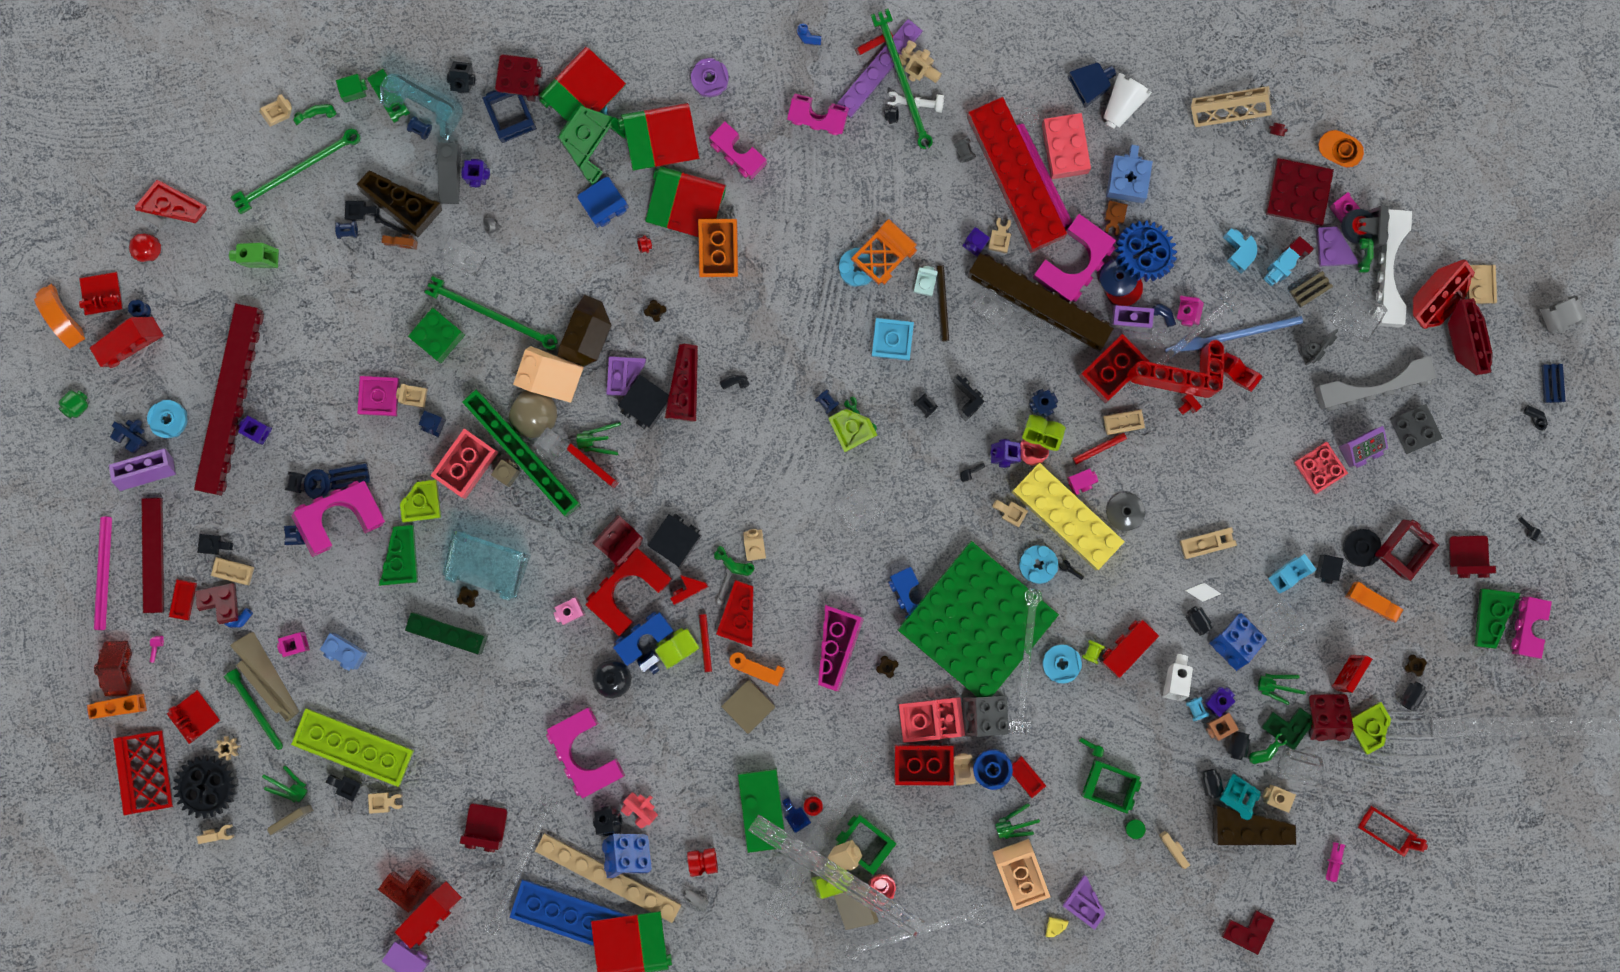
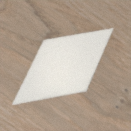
M1206 583L1185 590L1202 602L1221 594Z

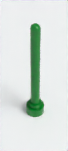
M236 668L224 675L223 677L227 683L235 686L275 748L281 750L283 748L282 742L240 681L241 674Z

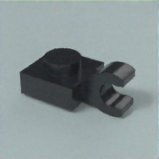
M345 200L344 219L346 221H365V215L380 216V208H377V206H366L365 201Z
M200 534L197 553L219 555V549L233 550V543L221 542V536Z
M332 774L328 776L325 782L338 788L335 794L352 802L355 800L363 784L346 775L341 780Z

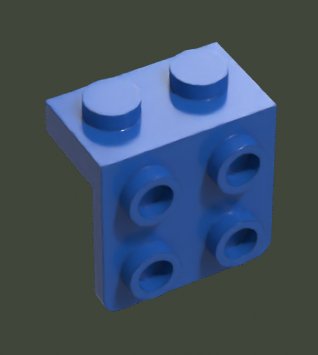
M609 177L603 178L578 195V200L597 228L606 226L611 222L612 218L623 215L627 211L626 209L629 208Z
M1240 613L1209 644L1237 671L1253 659L1267 639Z
M612 834L603 840L602 850L605 854L604 870L607 878H615L622 873H649L652 870L648 835Z

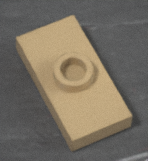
M1142 409L1103 416L1106 435L1145 428Z
M216 557L211 576L249 586L254 567Z
M1166 831L1159 834V837L1179 866L1183 869L1189 867L1190 864L1181 853L1184 849L1179 842H1174Z

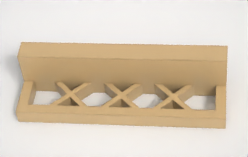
M1269 86L1193 98L1191 110L1195 127L1272 115ZM1265 102L1266 110L1258 111L1254 106L1257 103ZM1237 106H1244L1248 109L1245 114H1239L1234 111ZM1218 109H1224L1229 112L1226 117H1220L1215 114ZM1205 112L1210 116L1207 120L1199 121L1197 113Z

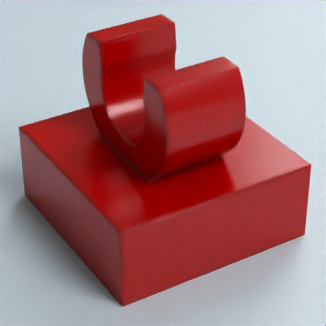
M1186 394L1181 398L1184 404L1178 410L1183 415L1189 410L1195 413L1202 406L1193 395Z

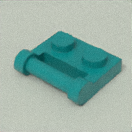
M1233 773L1226 784L1220 800L1238 811L1243 819L1250 820L1253 815L1252 810L1255 802L1259 800L1261 793L1258 789ZM1245 794H1248L1249 799L1245 805L1242 801Z

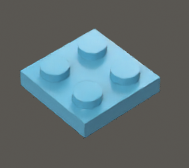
M876 318L872 357L910 361L914 322Z

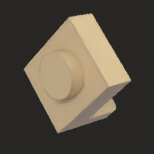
M281 94L278 95L277 101L260 108L259 112L271 127L288 119L292 106Z
M401 384V387L397 389L396 398L400 404L424 408L428 389Z
M750 529L743 532L747 561L765 559L766 553L762 530Z
M962 753L954 756L956 786L975 784L972 755Z

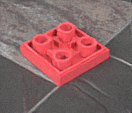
M1328 442L1321 444L1293 462L1314 494L1319 493L1348 474Z

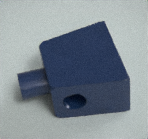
M1094 63L1069 72L1068 79L1084 108L1088 107L1110 89L1111 83L1109 79L1116 76V71L1113 66L1103 70L1099 63Z

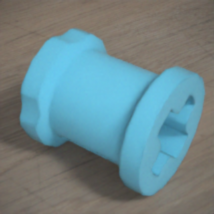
M1202 697L1186 702V706H1189L1192 712L1193 721L1209 716L1201 702L1203 700Z

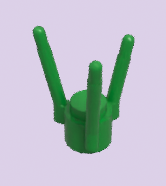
M621 422L577 434L578 449L584 448V452L591 451L618 455L616 451L591 447L594 446V441L608 440L609 437H594L590 434L620 426Z
M1266 673L1265 676L1261 675L1259 678L1258 691H1262V695H1267L1286 705H1289V701L1270 691L1274 692L1275 689H1280L1297 694H1306L1303 690L1277 685L1276 680H1273L1299 679V675H1271Z
M283 766V769L297 783V785L293 784L290 788L271 777L262 775V778L287 791V794L268 787H264L265 791L289 799L294 803H300L308 792L305 789L306 784L301 782L287 766Z
M1029 803L1007 816L999 818V823L995 824L999 838L1008 839L1034 835V832L1013 833V830L1039 823V819L1013 826L1010 821L1006 822L1030 806Z

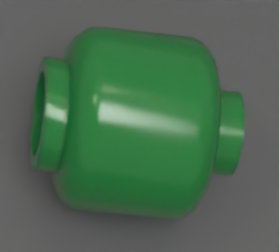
M70 390L59 400L58 404L60 407L58 409L69 419L72 417L79 418L88 408L87 396L81 391L76 393Z

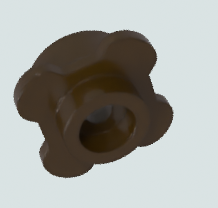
M651 300L647 309L644 310V314L653 318L654 322H659L661 320L660 317L667 309L664 305L661 306L657 300Z
M466 586L461 587L457 603L473 608L475 606V599L479 595L478 591L470 590Z
M1410 655L1408 657V664L1404 667L1407 673L1412 672L1417 677L1422 676L1427 661L1424 658L1420 659L1415 655Z
M882 656L881 663L876 667V671L879 674H885L888 678H892L894 676L893 672L899 664L896 660L892 661L887 656Z

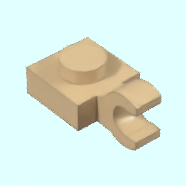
M995 500L992 505L994 509L1004 513L1002 516L1003 520L1017 528L1020 527L1028 510L1012 501L1007 506L999 500Z
M224 825L218 832H215V829L203 831V835L197 836L198 844L234 838V835L226 834V829L233 827V825Z

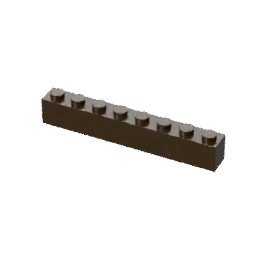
M980 253L968 273L967 278L1101 352L1114 329L1109 322L1095 318L1094 314L1090 311H1083L1077 308L1078 306L1074 302L1061 299L1058 293L1045 290L1044 286L1040 283L1029 281L1024 274L1013 272L1008 265L997 263L988 254L983 255Z

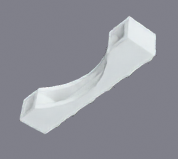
M1389 209L1390 218L1387 225L1389 237L1386 245L1382 246V252L1379 253L1378 257L1381 269L1377 275V282L1380 285L1376 293L1378 309L1375 311V320H1377V326L1400 328L1405 325L1406 304L1397 291L1393 266L1399 245L1411 231L1412 211Z

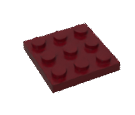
M1277 158L1266 215L1322 226L1324 224L1334 169Z

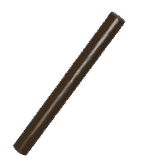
M938 265L937 280L942 342L949 341L945 271L944 265Z

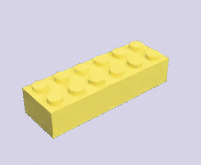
M1040 463L1011 492L1095 571L1099 570L1125 542Z

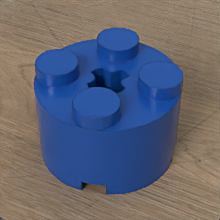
M987 749L977 756L973 771L975 779L980 785L990 790H997L1004 787L1010 781L1013 768L1012 762L1005 752L998 749ZM991 764L999 768L995 774L987 770Z

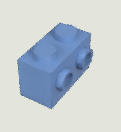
M330 633L320 648L324 652V657L332 661L336 659L341 662L340 666L348 671L350 669H358L368 653L336 633Z

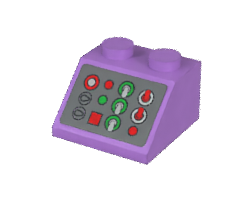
M1383 426L1370 430L1339 446L1349 467H1361L1367 463L1366 459L1370 457L1376 459L1384 455L1383 451L1388 449V444Z

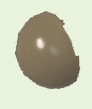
M527 390L519 394L509 413V422L513 429L521 436L530 439L549 433L557 419L556 405L551 397Z

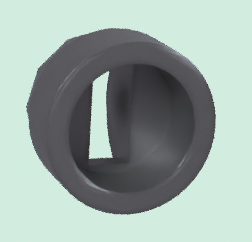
M495 218L484 219L483 225L487 234L494 233L499 229L498 221Z

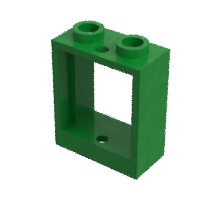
M1094 759L1081 796L1128 814V811H1131L1135 804L1134 794L1140 790L1142 781L1139 780L1141 777ZM1102 768L1131 778L1122 806L1093 795Z
M859 813L857 817L855 815L851 817L847 823L849 825L848 829L845 832L841 831L836 837V846L845 843L860 822L886 841L870 864L863 859H860L858 864L874 875L897 843Z

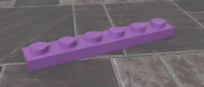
M909 19L893 36L898 55L902 54L901 50L906 48L909 40L915 42L923 32ZM887 45L837 103V105L849 108V118L856 113L894 67Z

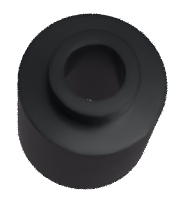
M1194 606L1187 611L1188 615L1185 618L1199 636L1213 628L1211 626L1212 622L1202 607L1197 608V606Z
M1416 681L1414 684L1409 683L1401 697L1402 701L1400 704L1414 712L1416 708H1419L1427 694V691L1424 690L1426 687Z
M1236 731L1231 735L1228 748L1231 758L1242 760L1243 757L1247 758L1251 741L1249 739L1250 734Z
M1217 769L1202 771L1201 781L1205 796H1209L1210 799L1221 797L1224 788L1220 773H1217Z

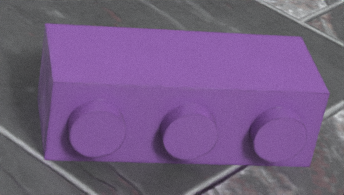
M165 448L109 465L111 482L120 491L176 475L173 457Z

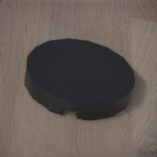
M1369 529L1354 530L1346 536L1343 542L1342 550L1344 556L1349 563L1357 567L1373 565L1379 560L1375 554L1381 548V540L1376 533Z

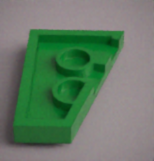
M414 525L393 527L382 577L378 586L418 583Z
M1480 589L1474 646L1497 648L1506 628L1505 624L1509 616H1511L1512 608L1521 593Z

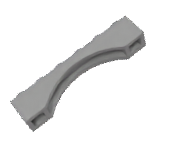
M1431 356L1406 363L1393 379L1379 386L1355 387L1335 381L1320 385L1315 388L1321 410L1327 408L1329 412L1339 409L1341 404H1346V407L1358 404L1357 400L1364 399L1366 402L1376 399L1375 395L1383 394V397L1395 394L1394 390L1401 389L1404 392L1413 389L1412 385L1419 384L1420 387L1432 384L1431 380L1436 379L1437 376Z

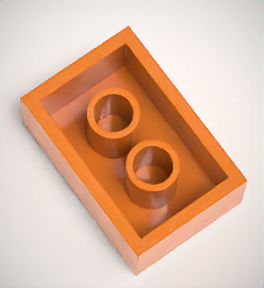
M698 219L699 277H738L737 219Z

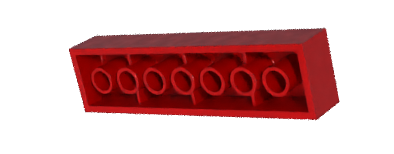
M1004 97L968 112L967 119L1029 252L1033 253L1064 239L1067 232Z

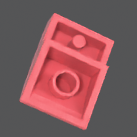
M961 697L899 704L903 743L965 736Z

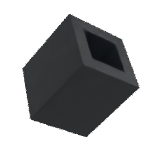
M1325 554L1320 555L1315 578H1320L1321 582L1326 584L1339 581L1344 558Z

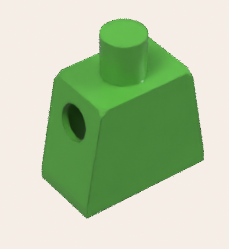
M265 243L237 244L236 250L229 251L230 261L249 268H278L279 249Z

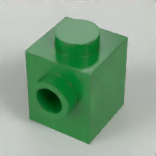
M358 74L336 80L340 97L345 103L367 97L365 91L368 90L367 83Z

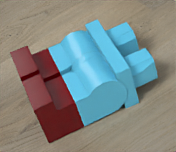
M1299 236L1284 250L1276 261L1269 265L1266 269L1269 273L1263 280L1270 286H1273L1278 281L1281 282L1290 275V270L1295 267L1297 259H1304L1314 248Z

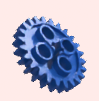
M1148 220L1143 225L1138 221L1136 224L1132 223L1129 228L1126 227L1123 233L1119 235L1120 239L1116 242L1120 247L1115 250L1120 253L1117 259H1122L1123 261L1120 266H1126L1124 272L1130 270V277L1136 274L1138 281L1144 277L1145 282L1150 278L1152 281H1155L1157 277L1161 279L1164 275H1167L1174 267L1173 263L1177 260L1174 257L1177 251L1172 249L1176 243L1170 242L1173 236L1167 237L1168 230L1162 232V225L1156 228L1155 222L1149 226ZM1146 236L1150 237L1152 242H1150ZM1131 244L1135 245L1137 250L1133 249ZM1160 244V246L1153 248L1150 252L1147 251L1140 257L1136 259L1133 258V256L1139 255L1142 251H1146L1150 249L1152 246ZM1141 261H1144L1146 266L1142 265Z

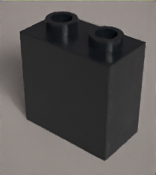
M639 375L619 403L620 413L627 418L634 417L637 420L636 424L643 429L646 427L652 429L667 408L669 394L642 375Z
M668 514L647 546L681 568L702 536L698 534L700 530L692 524L689 527L683 524L684 519L677 514H674V516Z

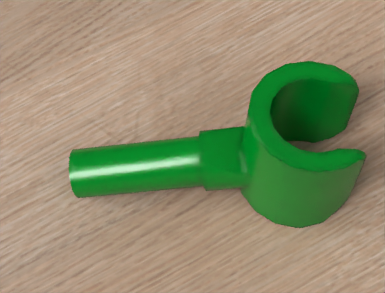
M1081 737L1079 742L1092 748V755L1100 758L1103 756V747L1090 743Z

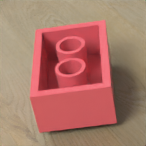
M1082 113L1044 119L1042 130L1051 179L1088 174L1091 170Z
M464 428L430 476L461 498L466 499L499 452Z

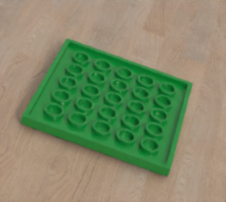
M970 541L897 630L975 696L992 697L1059 614L973 541Z

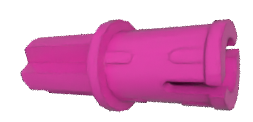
M1333 842L1330 859L1327 860L1329 864L1326 880L1337 882L1340 866L1343 865L1342 857L1346 845H1339V843Z

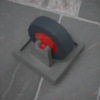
M1381 205L1369 211L1355 209L1347 213L1341 224L1344 237L1349 242L1359 244L1361 238H1370L1373 240L1374 249L1386 245L1389 237L1387 232L1390 218L1388 213L1389 206Z

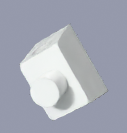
M1177 654L1176 662L1169 666L1162 698L1181 702L1189 697L1193 667L1187 666L1188 656Z

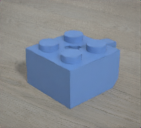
M1131 145L1129 155L1125 154L1124 157L1115 155L1113 157L1106 193L1107 198L1144 203L1147 199L1153 161L1142 160V157L1138 156L1139 146ZM1127 176L1131 177L1132 182H1128Z

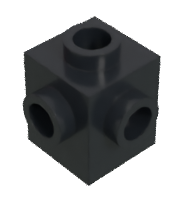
M453 61L447 74V83H450V91L469 93L476 81V76L472 70V63Z
M612 806L601 807V810L594 811L593 826L596 835L607 837L612 834H621L623 819L620 811L613 809Z

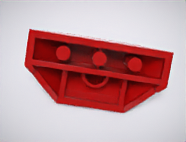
M1463 259L1439 268L1414 295L1413 316L1423 329L1442 325L1454 311L1458 301L1466 298L1471 278L1475 274L1467 260Z

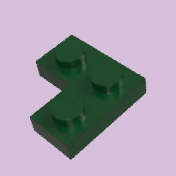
M1298 707L1289 722H1286L1277 714L1271 712L1261 728L1274 738L1278 733H1282L1277 740L1282 743L1287 739L1285 745L1294 751L1312 726V716Z

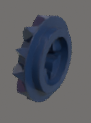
M314 469L306 475L304 490L310 498L316 499L321 496L323 498L328 496V492L331 490L330 483L332 482L328 477L329 474L325 473L324 470ZM317 481H321V488L316 487L318 485Z

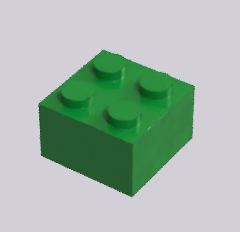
M433 307L408 335L412 341L439 363L446 359L465 336L462 331Z

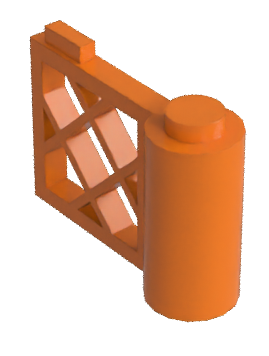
M888 219L851 260L878 285L881 283L885 285L892 278L890 273L906 257L911 258L917 252V244ZM876 239L879 240L883 245V250H872V243ZM861 254H870V263H862L857 258ZM872 254H883V263H873ZM886 254H894L898 260L895 263H886ZM873 267H884V274L878 278L873 273Z

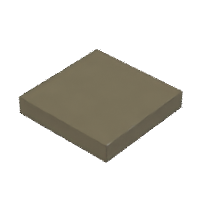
M750 680L721 706L747 734L775 708L772 702Z
M311 805L298 808L268 827L267 831L270 835L281 832L314 810Z
M866 884L852 887L846 892L834 895L845 930L879 922Z

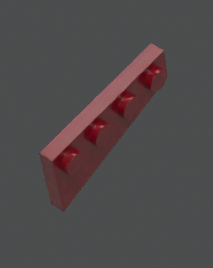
M679 344L665 419L688 422L696 421L697 345Z

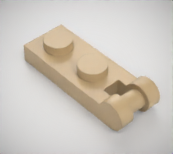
M1232 527L1181 540L1180 544L1184 558L1189 559L1237 546L1236 540H1233ZM1220 536H1225L1226 543L1221 542Z

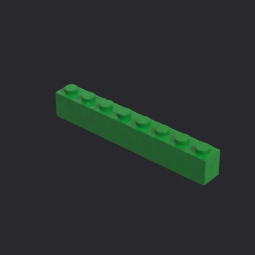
M476 389L462 401L565 517H568L581 505L480 391Z

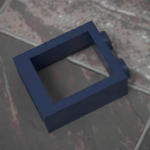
M493 90L488 92L482 99L501 143L537 129L523 95H517L527 120L501 130L492 104L512 97L515 94L500 93Z

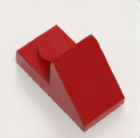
M680 575L687 589L680 588L673 592L674 596L670 599L676 605L709 586L707 583Z

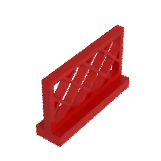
M163 730L113 738L123 815L173 807ZM159 735L160 743L155 749L146 743L151 736ZM136 739L142 744L134 752L129 749L128 740ZM144 745L153 751L147 760L138 755V752ZM155 753L162 757V763L158 768L149 763ZM135 756L144 762L138 771L131 767V761ZM146 764L156 770L150 779L140 774ZM158 772L165 778V782L161 787L152 782V779ZM137 776L147 781L141 791L134 787L133 781ZM149 783L158 789L152 799L143 793ZM160 791L167 795L168 804L160 805L154 801ZM140 795L150 801L145 808L137 809L136 800Z

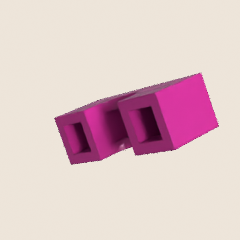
M794 94L787 120L795 125H808L813 130L823 129L832 135H842L848 117V107L831 103L827 114L818 115L812 110L813 98Z
M726 122L709 137L710 146L717 153L722 152L725 155L724 159L731 166L733 164L739 168L738 172L744 178L749 177L752 180L767 164V160L753 147L744 154L734 151L733 146L740 139L739 134Z
M1522 597L1518 604V611H1520L1519 619L1515 622L1516 635L1511 643L1512 654L1542 659L1545 639L1535 637L1531 628L1536 620L1549 621L1552 601Z

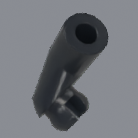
M731 375L721 380L720 385L724 390L734 384H739V387L744 389L749 386V382L745 375Z
M1527 405L1523 414L1532 417L1534 425L1538 430H1545L1548 425L1545 413Z

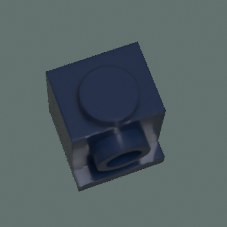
M424 410L418 425L422 426V431L439 437L446 420Z

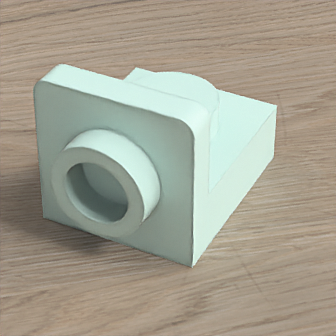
M930 266L919 267L913 293L932 297L938 271H934V268Z

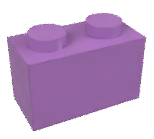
M1115 305L1113 306L1112 325L1152 328L1154 309Z
M398 939L394 942L382 962L396 972H423L430 963V960L427 959L428 956L424 952L416 951L413 948L410 949L402 940Z

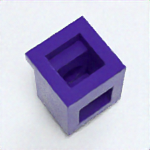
M974 227L962 247L978 257L988 244L990 237Z
M247 415L240 422L238 433L263 445L272 428ZM257 427L256 432L253 433V428Z
M1219 687L1203 703L1216 717H1221L1236 701L1233 699L1234 693L1229 688ZM1221 697L1225 698L1223 705L1219 703Z

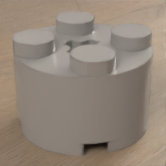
M1578 295L1569 296L1567 301L1566 299L1558 300L1540 309L1545 325L1551 334L1564 332L1570 329L1569 326L1573 324L1579 325L1587 321Z

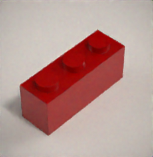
M1143 620L1132 622L1128 627L1130 631L1125 636L1123 634L1120 635L1115 641V647L1112 650L1108 648L1102 654L1103 659L1100 662L1117 678H1121L1159 637Z

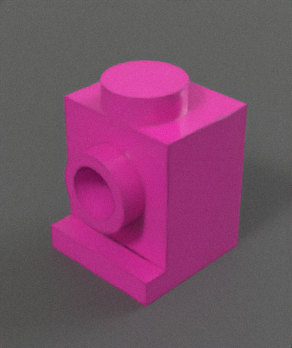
M1349 192L1329 207L1341 223L1345 215L1349 213L1346 210V206L1350 211L1360 209L1351 198Z
M1180 296L1181 302L1177 320L1181 322V325L1192 327L1193 324L1199 325L1204 302L1199 298Z
M1091 469L1067 478L1072 493L1075 496L1080 494V489L1083 493L1093 489L1092 484L1099 482L1096 473L1092 472Z
M305 632L278 638L277 648L283 657L310 651ZM293 641L296 645V648L294 649L291 647V643Z

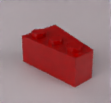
M130 317L92 345L90 350L100 367L114 368L124 359L152 344L164 335L153 317Z
M444 882L401 924L395 933L410 949L415 944L420 946L428 938L426 934L434 932L439 927L438 922L440 920L444 921L451 914L450 910L462 897L447 882Z

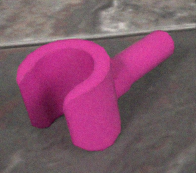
M155 636L150 639L152 651L149 662H155L157 647L164 645L163 636Z

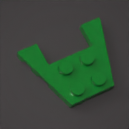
M578 106L557 138L589 184L594 185L603 171L588 161V159L609 128L623 139H626V135L623 130H619L618 118Z

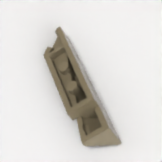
M250 632L232 643L230 646L242 659L236 665L275 713H280L286 722L291 720L299 713V710L255 633Z

